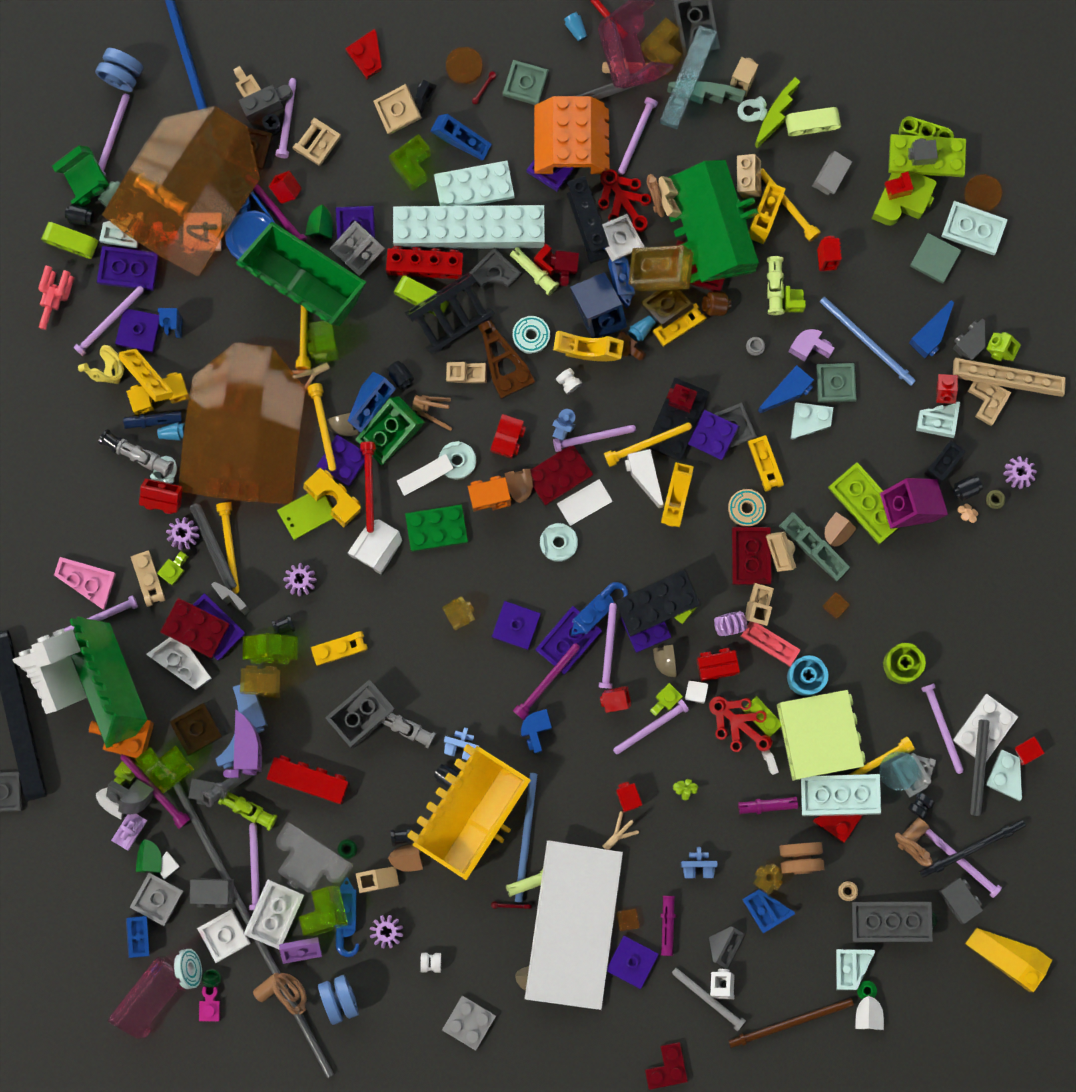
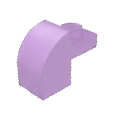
M809 329L797 336L789 349V353L805 362L813 349L829 359L834 347H832L829 341L819 339L821 331Z

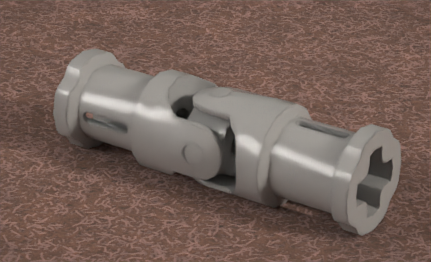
M122 439L117 445L116 454L129 457L131 461L138 462L141 466L151 471L156 470L162 473L164 477H168L173 470V461H166L152 451L144 450L139 445L134 446L128 443L126 439Z
M391 713L382 722V724L390 727L392 731H399L402 736L426 745L427 749H429L436 735L434 732L430 733L422 729L420 725L413 721L405 720L401 715L396 716ZM413 725L414 731L412 735H407L412 730Z

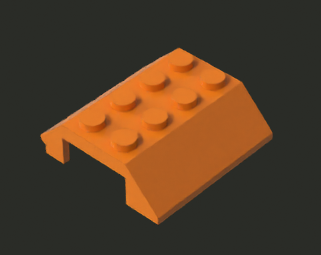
M553 96L534 105V174H553V167H591V174H602L603 171L609 170V157L607 156L609 155V140H607L609 138V124L606 123L609 121V109L604 106L603 102L591 96Z

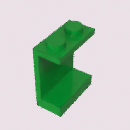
M79 145L52 165L56 173H63L76 196L71 200V203L74 205L85 206L91 202L90 199L103 193L104 189L109 186L90 147Z

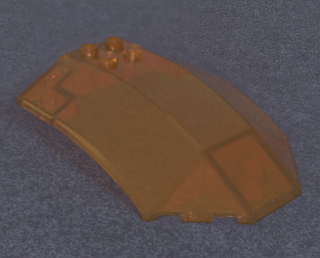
M217 106L163 118L123 178L102 216L129 237L162 258L199 276L235 216L260 180L248 126Z
M235 342L193 376L180 465L179 486H183L182 492L249 502L289 504L292 502L306 388L297 378H293L294 373L273 347Z

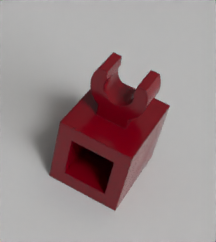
M556 251L554 256L551 255L550 266L553 267L554 273H561L559 286L567 287L569 274L575 275L577 273L579 253Z
M675 384L674 389L670 388L667 399H670L668 405L690 413L697 391Z

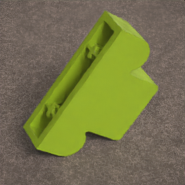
M891 173L889 180L899 178L901 173ZM909 174L914 188L911 195L889 200L885 188L871 219L888 226L897 223L901 212L920 219L926 206L930 207L934 197L931 195L936 186V181L923 175Z

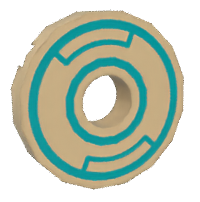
M752 489L737 491L731 497L728 504L729 516L735 524L741 527L757 525L766 513L764 498ZM743 504H750L752 511L750 513L743 512Z

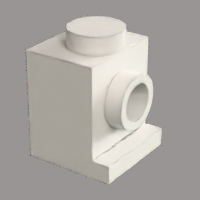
M718 969V972L711 973L710 996L715 999H734V974L730 970ZM727 981L726 987L722 988V982Z

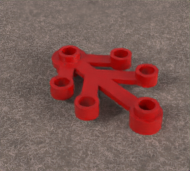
M613 169L603 171L600 181L604 188L602 197L598 201V207L601 210L608 209L610 190L612 189L615 193L612 212L608 217V222L611 221L610 218L613 216L619 217L622 204L633 220L632 224L637 232L644 231L647 228V219L637 214L629 200L640 202L642 206H648L651 203L650 195L624 191L619 186H630L631 190L638 191L641 187V181L637 178L619 177L618 173ZM609 176L613 178L610 182L606 180ZM637 182L639 186L633 187L632 183ZM646 197L649 201L643 202L642 198ZM602 201L607 202V205L601 206L600 203ZM641 222L643 226L637 227L636 224Z
M717 696L710 701L709 708L716 715L717 730L715 735L718 739H725L728 735L724 722L725 716L730 720L732 743L730 748L732 751L739 752L743 748V743L740 741L739 728L756 742L759 750L767 751L772 747L773 741L770 736H761L745 723V721L764 722L767 719L765 711L759 710L756 713L734 714L730 709L741 708L748 710L752 706V701L749 698L727 701L724 697ZM743 701H748L749 706L744 707L742 704ZM716 703H720L722 709L718 710L715 706ZM758 713H762L764 715L763 720L758 719ZM719 730H723L725 732L724 737H721L718 734ZM762 740L767 742L766 747L761 746L760 742ZM739 743L740 748L735 749L733 744Z

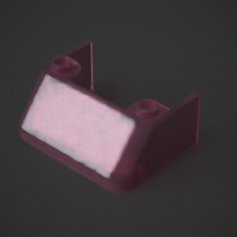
M629 0L604 18L599 24V36L613 84L617 88L625 89L654 82L674 68L673 64L659 62L645 64L637 33L644 27L643 13L655 5L653 0Z

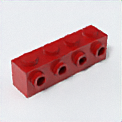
M399 246L387 249V275L459 279L462 277L463 253H460L458 250L441 252L440 249L433 248L430 251H424L417 247L407 250Z

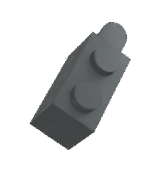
M272 84L240 99L239 102L248 121L251 123L267 114L284 108L282 102L291 99L293 91L289 85H282L275 89Z

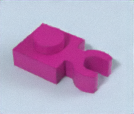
M203 987L202 994L205 997V1001H199V1021H220V1001H214L218 994V988L214 987L213 994L209 995L207 994V987Z

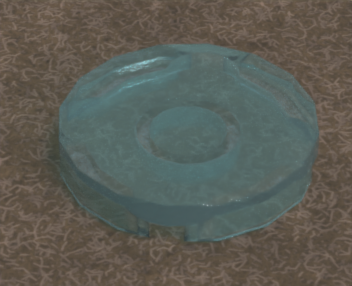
M896 751L889 753L883 758L879 773L881 780L887 787L893 790H905L915 783L919 769L911 755Z

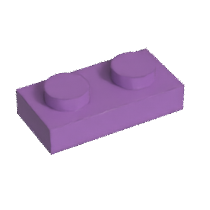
M318 937L279 944L283 964L322 957Z

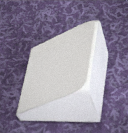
M689 681L685 700L704 704L708 684Z

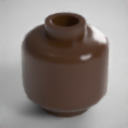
M708 292L703 297L702 309L709 316H724L731 309V299L728 298L725 292Z

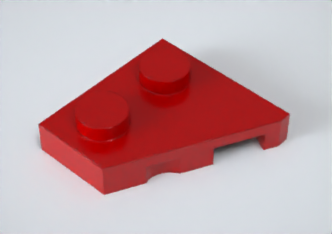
M375 29L345 48L366 79L382 70Z
M863 815L819 816L812 822L845 843Z

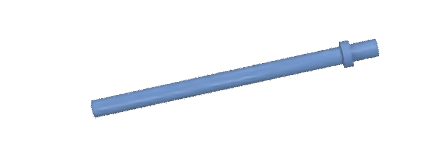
M826 297L821 299L820 303L899 375L901 380L904 379L910 386L916 382L908 374L909 371L907 369L904 370Z
M530 773L529 776L531 781L528 785L517 881L523 880L526 877L538 775L536 773ZM524 892L515 895V902H523Z

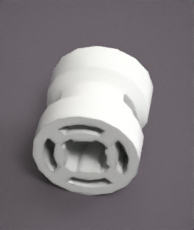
M571 368L565 370L556 378L559 384H563L566 394L572 393L582 384L579 378L574 377V371Z
M421 953V972L433 971L434 973H441V953H434L433 955ZM429 958H431V967H429Z

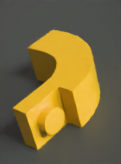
M557 331L553 350L577 359L615 361L620 360L622 357L624 341L610 336L586 338Z
M675 462L661 523L671 527H680L694 466Z

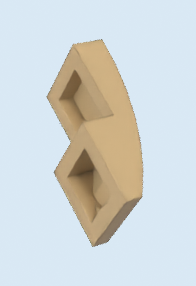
M661 176L659 178V191L663 208L667 216L677 218L682 213L673 198L679 193L671 178Z
M447 362L446 381L455 383H487V364Z

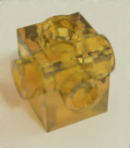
M462 596L442 607L454 630L475 620L472 614L475 611L470 601L465 602Z
M773 863L771 866L769 864H766L764 867L761 865L754 874L757 877L752 884L767 895H770L773 889L777 891L783 883L781 880L783 877L780 873L781 869ZM768 874L771 876V881L766 879Z

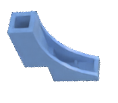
M248 681L234 686L233 690L237 700L238 712L249 719L258 733L263 732L264 727L268 725L253 682ZM235 734L225 751L216 758L217 765L220 768L228 769L234 766Z

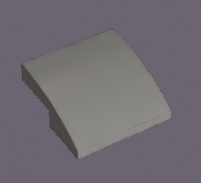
M356 221L330 247L359 276L385 249Z
M216 582L211 584L227 605L233 601L244 615L250 612V609L234 592Z

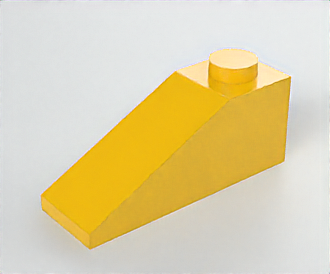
M768 181L757 208L759 214L754 216L749 228L751 240L764 244L786 188Z

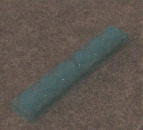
M699 26L660 119V124L678 129L717 31Z

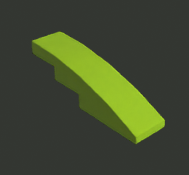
M796 77L783 89L771 106L755 143L756 148L784 123L785 116L783 113L791 106L793 101L790 96L800 85V81Z

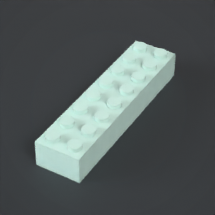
M544 205L393 207L394 246L403 247V249H411L413 247L421 249L544 247Z

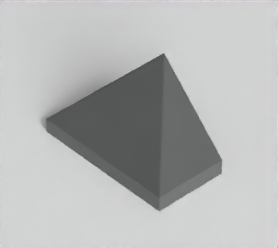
M731 926L710 936L709 941L713 962L728 969L745 934Z

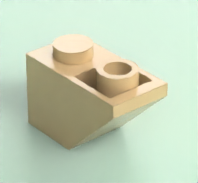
M395 867L356 873L359 893L399 886Z

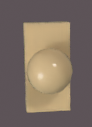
M785 532L768 534L766 538L777 572L795 569L796 565L793 558L795 552L794 543L787 539Z

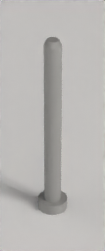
M675 968L672 971V974L734 1024L736 1031L742 1027L746 1021L745 1019L736 1017L679 969Z

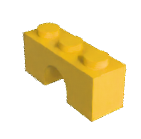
M170 373L167 375V378L163 379L173 391V396L169 399L172 404L190 398L181 373ZM141 384L134 385L130 388L131 390L126 391L133 413L136 416L154 410L152 405L153 399Z
M319 468L304 483L303 488L316 501L324 495H331L336 499L337 504L331 509L330 515L343 528L360 513V502L355 497L351 498L346 493V488L340 483L337 484L333 480L331 473L327 470L324 471Z

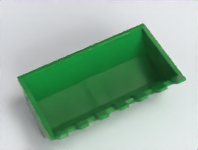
M726 160L703 161L678 174L669 176L668 178H671L679 193L673 199L682 213L677 218H669L671 222L682 220L683 227L674 230L675 237L687 236L688 242L679 245L680 252L691 250L693 257L684 260V265L686 268L696 265L698 272L689 276L690 283L699 280L701 282H708L755 273L759 262L746 220L759 213L757 209H751L744 213L743 209L753 205L755 200L754 198H749L740 202Z
M271 222L236 262L238 266L246 269L255 277L260 278L269 286L274 287L283 295L288 296L297 304L302 305L311 313L316 314L325 322L336 326H341L356 305L361 291L366 285V281L274 222Z
M78 616L77 619L71 618L70 623L74 627L73 632L81 651L71 656L105 746L109 748L115 743L136 736L148 719L111 624Z

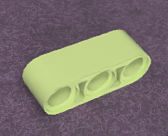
M837 107L796 112L785 116L788 136L832 131L841 127Z

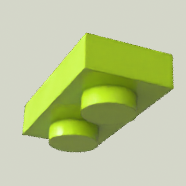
M756 696L752 700L751 708L743 710V712L756 713L759 710L765 711L767 719L764 722H753L765 735L771 736L781 727V722ZM758 713V719L763 720L764 715L762 713Z

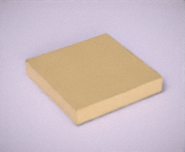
M406 84L373 101L389 135L422 118Z

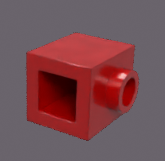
M938 374L936 403L956 404L958 375Z
M628 686L607 689L602 693L600 702L602 708L605 707L606 713L629 709L632 704Z
M628 781L618 785L619 789L616 790V794L623 813L642 806L635 783L630 784Z

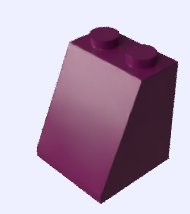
M906 478L880 493L890 529L931 523L948 515L937 479Z

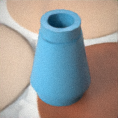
M575 12L564 18L565 26L577 41L587 37L581 15Z
M648 315L630 326L628 335L638 342L643 341L656 324L655 320Z
M177 422L157 430L159 439L182 441L183 438H187L185 423Z

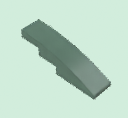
M702 81L669 82L667 89L669 93L699 104L703 103L704 98L722 104L724 97L742 103L746 93L745 90L732 86Z
M791 513L779 525L835 581H838L850 568L829 544L822 540L810 527L806 526L795 513Z

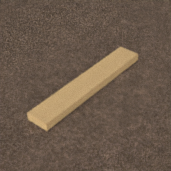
M955 358L953 361V375H958L959 379L1060 397L1065 395L1066 377Z

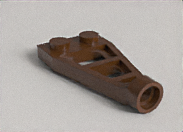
M492 320L480 324L478 328L483 335L492 382L500 399L535 384L525 362L496 330ZM500 342L505 349V353L495 357L491 350V344ZM508 358L516 366V370L502 376L499 373L498 362Z

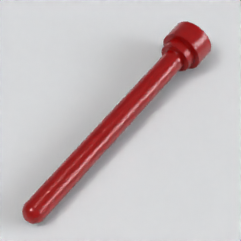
M362 442L360 443V451L365 460L366 529L368 533H372L374 531L372 455L376 451V443Z

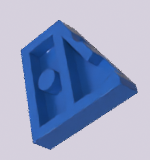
M760 889L742 899L762 933L795 914L793 910L787 908Z

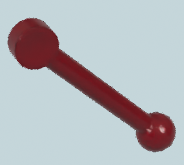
M491 71L489 73V78L477 96L472 99L473 104L479 103L480 96L491 80L496 78L495 72Z
M496 901L491 903L493 909L498 907L532 909V905L502 904Z

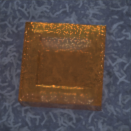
M835 592L822 607L837 619L850 604Z
M636 909L617 912L620 931L639 928Z

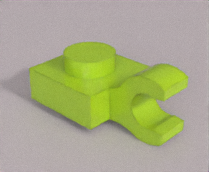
M180 551L175 560L168 559L157 574L173 586L184 573L181 566L188 559V556Z
M669 683L655 697L659 702L650 712L656 716L664 707L669 711L683 696Z
M122 761L114 771L117 777L113 781L122 786L125 781L131 784L136 776Z

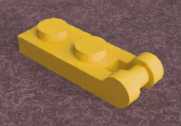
M697 303L693 304L694 308L666 328L663 329L659 326L653 330L654 335L663 347L707 320L706 316L699 311L700 307ZM690 314H693V315H694V317H695L694 320H691V319H690V317H689Z
M764 435L748 441L747 443L765 492L775 486H784L767 436ZM773 474L774 479L768 480L767 475Z
M363 631L311 647L316 666L368 650L367 644H364ZM355 640L357 646L352 648L350 642Z

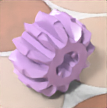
M1018 456L1017 460L1012 458L1010 464L1005 465L1007 471L1003 475L1009 476L1005 481L1007 483L1012 481L1011 487L1014 488L1018 484V488L1022 489L1024 485L1029 487L1031 485L1030 482L1035 481L1036 478L1033 475L1037 473V470L1031 469L1035 465L1034 463L1027 464L1028 458L1022 461L1021 456ZM1019 469L1022 470L1023 472L1021 474L1023 475L1019 476V472L1016 471H1018Z
M184 517L182 523L177 518L175 519L176 525L173 523L169 524L173 529L166 530V533L171 535L167 540L169 542L173 541L172 547L175 548L178 545V549L183 550L184 545L187 549H190V542L196 545V541L193 538H199V534L195 533L199 528L197 526L193 527L194 521L188 522L187 518ZM182 530L187 532V534L185 533L186 536L184 538H182L179 535L181 534L180 531Z
M299 563L298 569L292 565L293 572L286 570V574L290 577L283 579L285 582H289L285 585L286 589L292 588L290 591L292 595L297 591L298 596H301L303 590L308 595L309 591L307 588L309 587L312 590L315 588L310 583L317 582L316 578H311L315 575V572H308L310 570L308 565L303 569L302 563ZM298 576H301V578H303V579H302V580H303V583H302V584H300L299 582H297V581H298V579H297Z
M741 611L720 615L714 619L715 630L719 636L738 634L747 629V619Z
M382 915L380 916L381 924L378 920L373 921L378 927H370V930L376 931V934H372L370 937H378L374 944L378 945L382 941L381 948L383 949L386 946V942H388L389 948H393L392 940L399 944L400 941L395 937H403L402 933H397V930L403 929V926L395 927L399 920L395 919L391 923V915L388 916L387 922H385V917ZM385 926L392 930L388 938L381 933L382 930L384 931L383 927Z

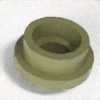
M992 490L986 496V503L992 509H999L1005 503V496L999 490ZM992 497H997L998 503H994Z

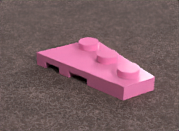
M60 557L54 576L105 610L116 573Z

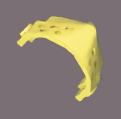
M103 345L100 349V356L105 361L104 373L96 368L90 369L87 363L78 365L80 372L85 371L96 382L119 384L124 373V365L119 359V354L108 345ZM112 369L115 370V376H113Z

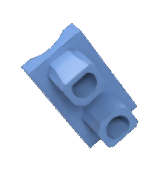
M571 409L562 410L559 418L554 420L552 426L556 428L553 437L564 440L568 432L574 430L575 424L573 422L576 416Z
M701 847L696 848V853H689V858H696V861L681 862L685 878H695V868H703V878H714L717 861H701V858H709V853L701 852Z

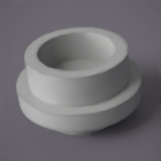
M752 337L747 341L746 349L749 354L758 356L764 352L765 343L759 337Z

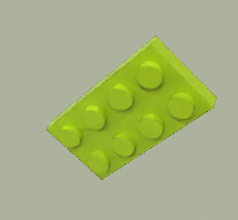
M891 134L888 173H904L909 171V174L964 177L966 139ZM922 138L926 139V141L936 140L938 155L936 163L912 166V160L908 159V148L911 147L912 143Z
M858 462L828 487L878 544L882 543L898 529H890L880 496L883 490Z

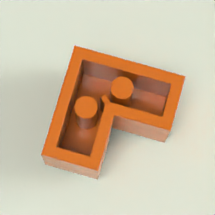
M491 477L490 481L483 483L482 480H478L468 486L473 512L491 507L492 510L511 506L505 477Z

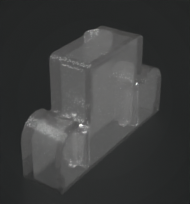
M286 822L277 836V846L283 851H290L278 872L289 880L287 884L295 889L300 887L306 892L312 893L324 874H326L325 876L329 882L341 883L354 866L289 822Z

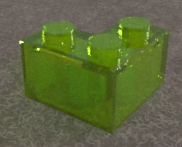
M418 134L389 155L390 164L411 191H414L427 181V175L419 164L431 156L430 148Z
M324 320L309 323L310 329H306L308 341L311 340V343H308L311 359L315 358L316 364L339 360L333 325Z
M270 633L244 636L243 660H250V664H262V661L273 663L274 660H278V664H289V661L297 660L298 637Z
M176 745L161 757L150 747L135 759L143 772L162 793H165L194 770L189 760Z
M327 886L312 891L315 911L299 916L303 936H316L348 925L340 888L336 886Z

